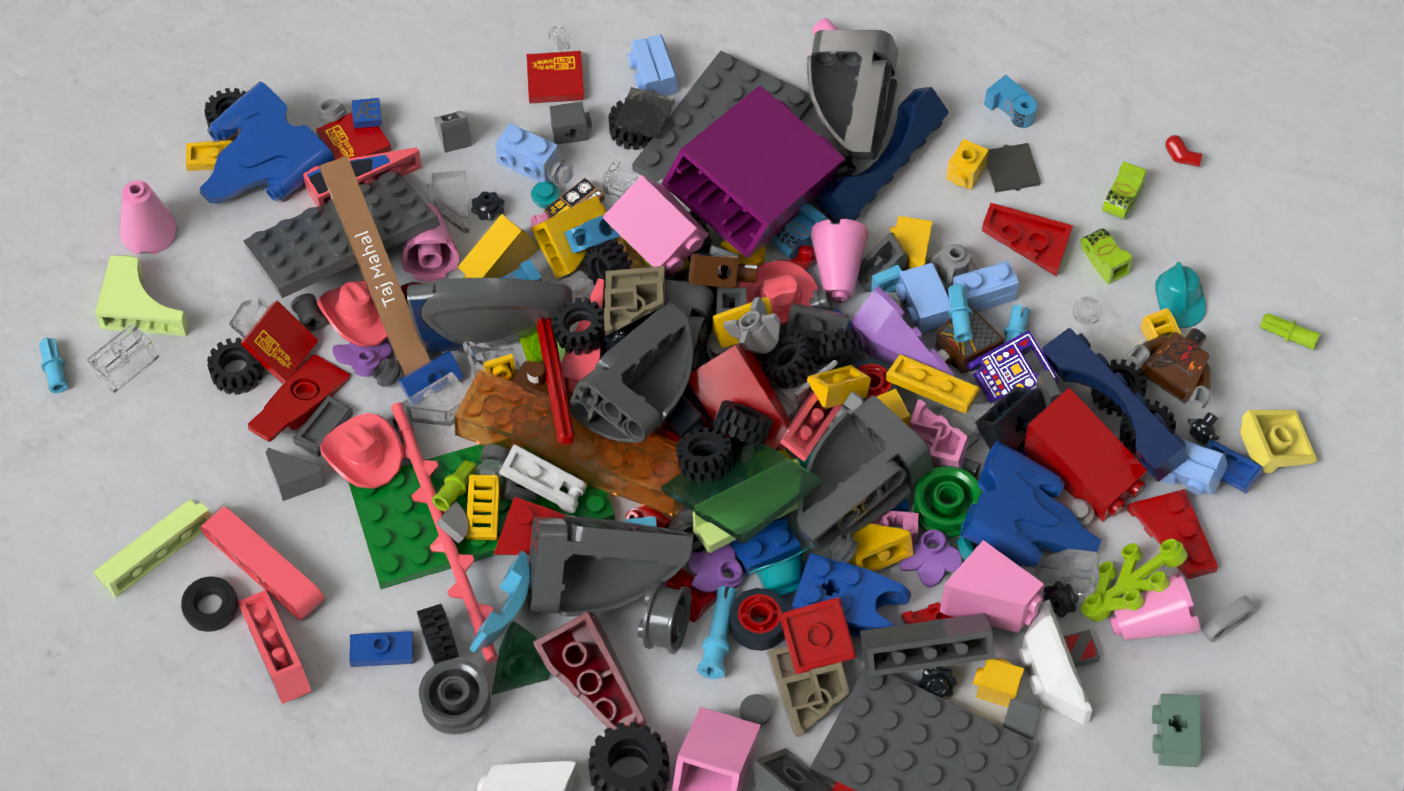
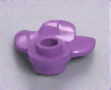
M383 341L378 346L359 347L351 342L345 345L333 346V355L339 363L351 365L354 372L362 377L372 376L374 371L378 369L380 362L389 358L392 353L391 344Z
M938 530L925 532L920 537L919 542L912 545L914 555L900 561L901 571L918 570L921 582L928 588L939 584L944 577L945 571L955 572L961 566L960 553L955 548L949 546L946 535ZM932 544L939 545V547L934 549L929 548Z
M729 544L711 553H691L690 559L687 562L690 571L697 575L692 582V586L702 592H714L721 586H726V589H729V587L736 588L741 584L744 577L741 565L735 561V551ZM728 572L732 574L733 578H726L723 576V573Z

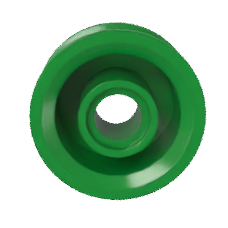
M941 466L932 469L918 481L915 489L913 510L914 513H919L918 523L924 530H938L946 535L947 538L960 536L961 524L966 517L971 504H977L982 490L979 488L978 481L974 476L961 468ZM950 499L953 501V503L946 504L941 500Z

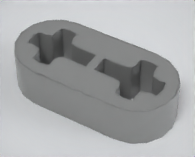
M1242 596L1210 617L1202 625L1201 631L1211 642L1217 641L1248 620L1255 613L1257 607L1247 596Z

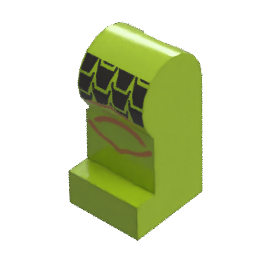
M1123 161L1113 186L1105 199L1102 211L1124 220L1144 186L1147 170Z
M1100 228L1081 238L1080 244L1083 252L1108 285L1130 274L1133 257L1127 250L1122 251L1106 229Z

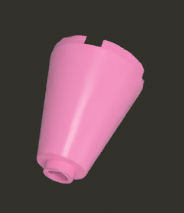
M140 180L129 182L122 190L119 231L122 242L127 249L136 254H141V252L156 254L165 250L176 237L177 224L173 214L146 182Z
M427 204L437 215L440 225L405 241L401 262L403 270L406 273L408 271L413 274L414 279L432 282L446 278V273L452 269L454 272L457 269L459 252L439 209L432 204Z
M840 219V224L830 225V220H824L814 224L811 228V238L823 290H827L832 302L843 303L854 295L868 239L867 226L855 220Z
M1178 572L1168 577L1170 585L1166 590L1162 592L1145 591L1141 593L1144 598V604L1139 609L1134 611L1129 609L1113 610L1115 617L1109 619L1115 636L1121 635L1123 640L1201 632L1198 617L1193 616L1194 604L1181 573Z

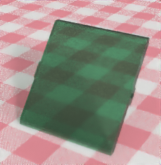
M728 436L731 440L734 459L733 468L729 469V474L724 475L721 473L722 479L717 481L713 477L711 478V483H706V479H702L701 483H696L695 478L689 481L687 476L683 477L679 473L663 485L661 490L695 512L697 516L706 522L714 524L744 544L818 487L823 481L820 477L788 459L786 455L774 448L772 449L765 444L760 446L754 443L749 444L747 441L743 442L736 437Z

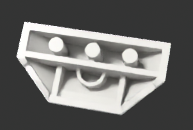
M1050 600L1043 601L1038 610L1040 612L1028 628L1024 636L1022 648L1019 649L1021 663L1023 667L1028 666L1031 674L1029 682L1034 695H1039L1042 705L1081 724L1089 723L1092 707L1084 691Z

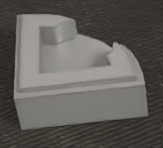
M457 502L436 523L458 544L463 540L468 531L466 514Z

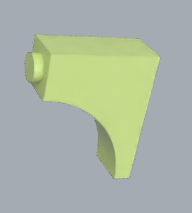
M110 255L95 311L100 328L186 336L189 326L184 311L161 305L143 289L144 272L139 258L130 255Z

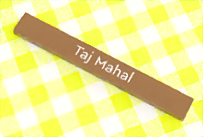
M348 156L320 165L319 169L397 362L400 364L403 376L430 362V359L417 335L409 307Z

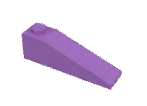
M879 286L876 287L851 321L850 329L853 332H858L864 351L869 356L882 360L891 366L899 354L958 378L936 350H928L925 347L924 341L921 338L922 333L917 327L911 329L901 317L905 313L901 307Z

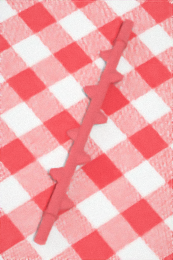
M400 402L395 403L391 406L399 428V436L404 441L402 444L403 458L411 460L421 486L412 494V500L427 503L439 534L430 546L431 551L446 553L456 579V583L447 591L448 596L463 599L475 630L474 636H476L478 629L491 611L494 612L493 607L478 604L466 573L475 562L473 555L459 554L454 539L436 524L446 512L436 508L432 502L436 491L430 476L439 467L438 462L423 460L413 433L414 428L409 423L403 404ZM493 643L482 649L487 663L498 660Z

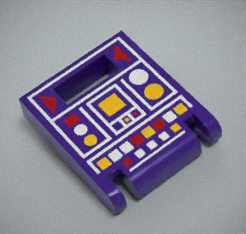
M1030 330L968 363L967 367L971 372L982 367V369L973 374V377L990 406L996 404L1015 386L1035 391L1038 374L1035 375L1024 356L1031 352V350H1033L1044 371L1049 370L1056 383H1059V378Z

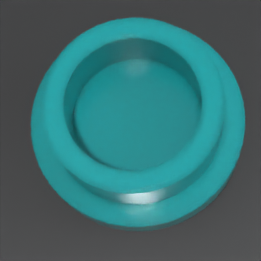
M539 182L531 190L532 201L538 207L545 209L559 198V189L552 182Z

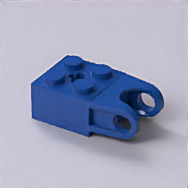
M810 553L792 604V610L840 597L851 637L861 638L860 631L896 626L888 619L879 615L877 609L884 605L908 604L911 592L903 584L871 570L841 561L836 562L833 559Z

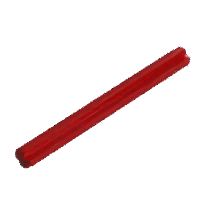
M549 317L545 320L540 318L537 321L538 325L536 328L557 439L561 445H571L574 443L575 432L557 340L552 327V319Z

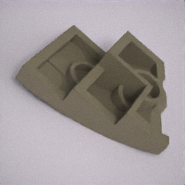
M664 266L605 271V335L611 334L664 306L666 294Z
M788 646L767 652L776 686L795 737L801 736L850 693L841 662L811 669L808 672L796 675Z

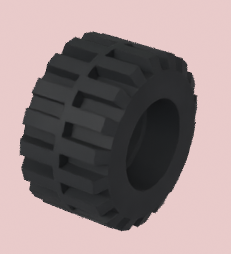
M623 722L617 724V729L615 730L611 727L605 729L604 737L601 735L597 736L595 746H591L590 758H588L591 785L594 786V791H666L667 782L670 779L669 754L665 741L661 742V736L657 732L651 734V728L646 725L642 729L638 728V723L631 722L630 727H624ZM624 757H637L648 765L643 773L635 777H622L611 769L615 762Z

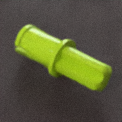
M1270 313L1264 315L1260 324L1261 329L1285 338L1284 342L1290 340L1312 351L1320 336L1319 332H1314L1297 325L1295 320L1289 322Z
M463 461L452 475H448L445 478V484L432 498L436 508L447 511L456 498L466 492L469 476L476 475L478 472L474 462Z

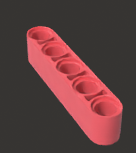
M222 506L200 526L202 533L213 545L264 590H267L274 599L297 619L303 620L325 600L324 595L313 582L227 507Z

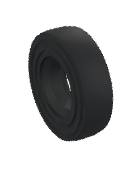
M208 576L197 579L186 588L181 600V609L186 621L192 627L200 631L212 632L220 630L231 623L238 610V598L234 588L226 580ZM209 594L220 597L222 603L216 612L206 614L198 609V603L202 597Z

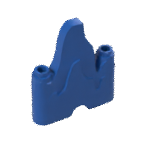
M259 81L210 123V128L207 131L214 141L220 142L222 140L225 142L231 137H237L217 157L214 171L209 179L200 187V194L208 203L219 204L256 186L268 184V187L265 188L268 196L275 202L279 199L283 200L305 184L304 173L316 166L334 161V155L308 126H292L289 124L286 117L287 105L265 83Z
M996 441L985 459L978 479V486L983 492L979 496L977 504H971L960 536L978 545L984 540L1014 563L1027 568L1029 566L1035 568L1043 554L1039 549L1073 559L1087 560L1091 559L1098 552L1101 539L1086 530L1066 506L1052 498V496L1057 498L1064 488L1065 482L1061 480L1060 476L1002 442Z

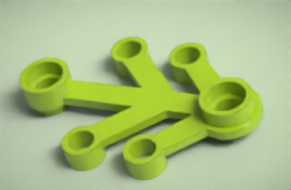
M1175 539L1164 541L1160 545V553L1136 571L1134 570L1137 562L1142 558L1143 554L1137 544L1131 543L1126 545L1121 551V555L1125 560L1116 585L1110 589L1111 580L1117 576L1118 572L1112 562L1105 561L1101 563L1096 569L1100 579L1095 592L1086 597L1081 606L1083 615L1093 622H1099L1107 618L1112 610L1129 609L1134 611L1142 607L1144 598L1140 592H1162L1166 590L1170 585L1168 577L1163 571H1154L1164 564L1167 567L1181 565L1187 559V552L1182 543Z

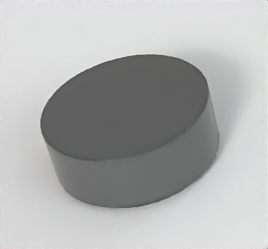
M486 445L483 447L481 460L490 467L501 468L510 450L499 445Z
M753 694L747 696L740 705L741 719L760 724L761 727L766 725L771 719L772 707L766 697Z

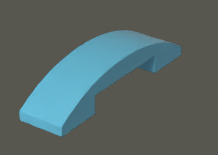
M521 551L513 561L499 589L509 594L500 615L491 611L478 629L469 648L470 651L475 653L496 641L522 607L530 580L529 561L525 552Z

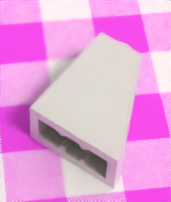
M572 761L494 764L491 766L488 775L483 774L480 778L477 791H571L578 776L577 766Z

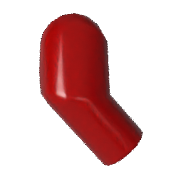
M1171 135L1166 140V150L1174 162L1196 167L1200 166L1202 153L1188 151L1180 136Z
M803 245L799 248V254L793 260L782 261L793 262L807 270L814 263V249L809 245Z
M648 505L633 508L625 515V520L654 516L656 517L657 527L669 528L672 522L671 518Z

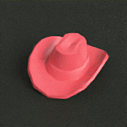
M782 260L759 265L756 283L740 282L739 286L746 287L747 304L753 302L756 297H760V299L768 297L772 313H776L781 320V325L787 323L792 302L811 306L809 298L813 297V290H819L813 277L804 268L793 262Z
M365 280L347 282L341 287L325 292L317 299L319 308L343 339L359 347L378 346L388 338Z
M372 413L355 416L342 423L327 434L320 445L321 454L332 468L356 487L374 489L388 484L400 471L404 456L401 441L394 428L383 417Z

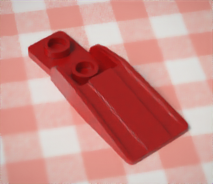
M313 354L285 381L267 402L264 409L248 423V430L262 439L271 442L288 426L291 430L299 429L308 421L328 395L333 397L350 379V374L320 356Z

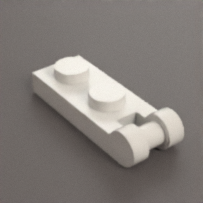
M515 444L512 446L499 471V474L552 501L567 513H574L579 504L577 500L579 496H583L587 488L586 483ZM562 485L568 489L567 494L560 491Z

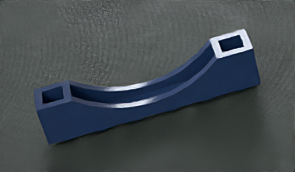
M932 86L914 89L898 106L897 120L892 137L886 149L870 167L854 176L831 179L815 196L833 223H840V219L856 220L860 216L862 208L877 197V192L881 187L891 182L894 178L893 174L910 161V156L915 150L921 148L926 143V138L930 133L941 127L943 124L942 120L950 112Z
M1069 327L1042 348L1043 354L1054 372L1064 382L1078 383L1093 388L1108 396L1123 410L1136 433L1138 460L1159 482L1187 461L1184 440L1176 432L1171 434L1166 428L1167 424L1157 412L1152 414L1149 411L1145 399L1138 392L1133 394L1128 389L1129 385L1125 378L1119 372L1114 374L1109 369L1110 365L1101 353L1095 354L1090 349L1091 345L1082 333L1077 335Z

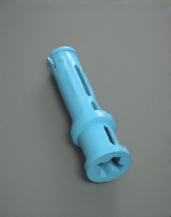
M721 586L717 590L710 633L703 640V659L697 667L698 673L706 678L720 679L725 675L724 659L725 655L730 651V645L727 641L730 611L737 596V591L732 587L728 589L727 598H725L726 586Z

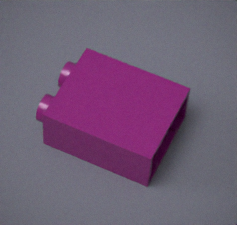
M759 85L680 149L662 185L748 259L799 215L800 209L807 202L811 204L816 200L815 196L834 177L845 158L834 149L828 139L817 135L796 117L786 103L775 99Z

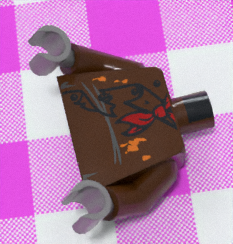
M1192 328L1186 337L1177 332H1174L1170 337L1161 335L1143 344L1135 345L1127 355L1128 358L1135 357L1139 363L1136 366L1138 368L1141 367L1143 370L1142 376L1146 375L1148 380L1184 404L1188 399L1191 403L1194 399L1199 400L1203 404L1202 408H1205L1212 396L1210 391L1211 367L1207 363L1209 354L1200 348L1206 340V335L1202 331Z

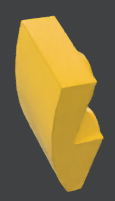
M512 354L483 362L485 387L489 396L510 390L511 382L517 374Z

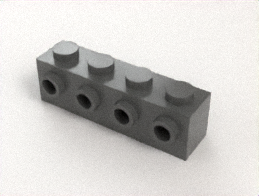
M984 613L860 631L862 659L869 677L994 659L993 633Z

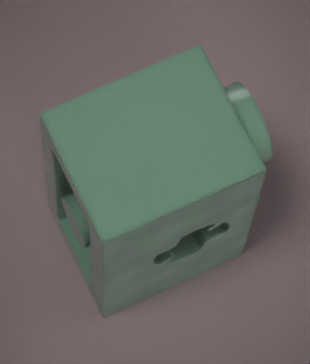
M1161 694L1158 705L1152 706V724H1157V734L1153 735L1152 750L1153 753L1158 754V765L1197 767L1202 755L1200 696Z

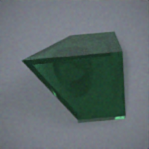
M515 621L510 623L499 649L491 695L547 681L551 674L533 643L538 638Z

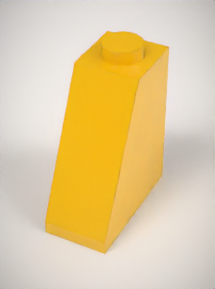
M597 195L531 227L556 279L574 272L586 255V251L589 250L588 248L573 254L564 232L606 214V209L599 201Z
M501 214L458 268L466 274L463 278L504 277L518 268L520 263L534 255L540 249V246L525 231Z

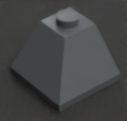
M786 748L755 760L752 765L757 791H832L833 789L817 774L810 771V768Z

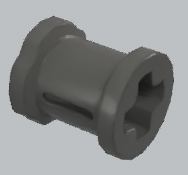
M306 293L297 296L291 302V308L298 314L300 323L310 332H313L324 325L325 318L316 307V297L313 294Z

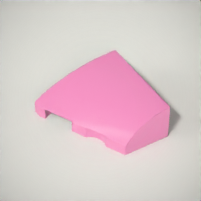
M918 400L910 421V427L929 448L934 468L954 466L962 469L968 443L967 435L958 428L951 427L948 424V420L941 415L937 416L927 408V404L924 401Z

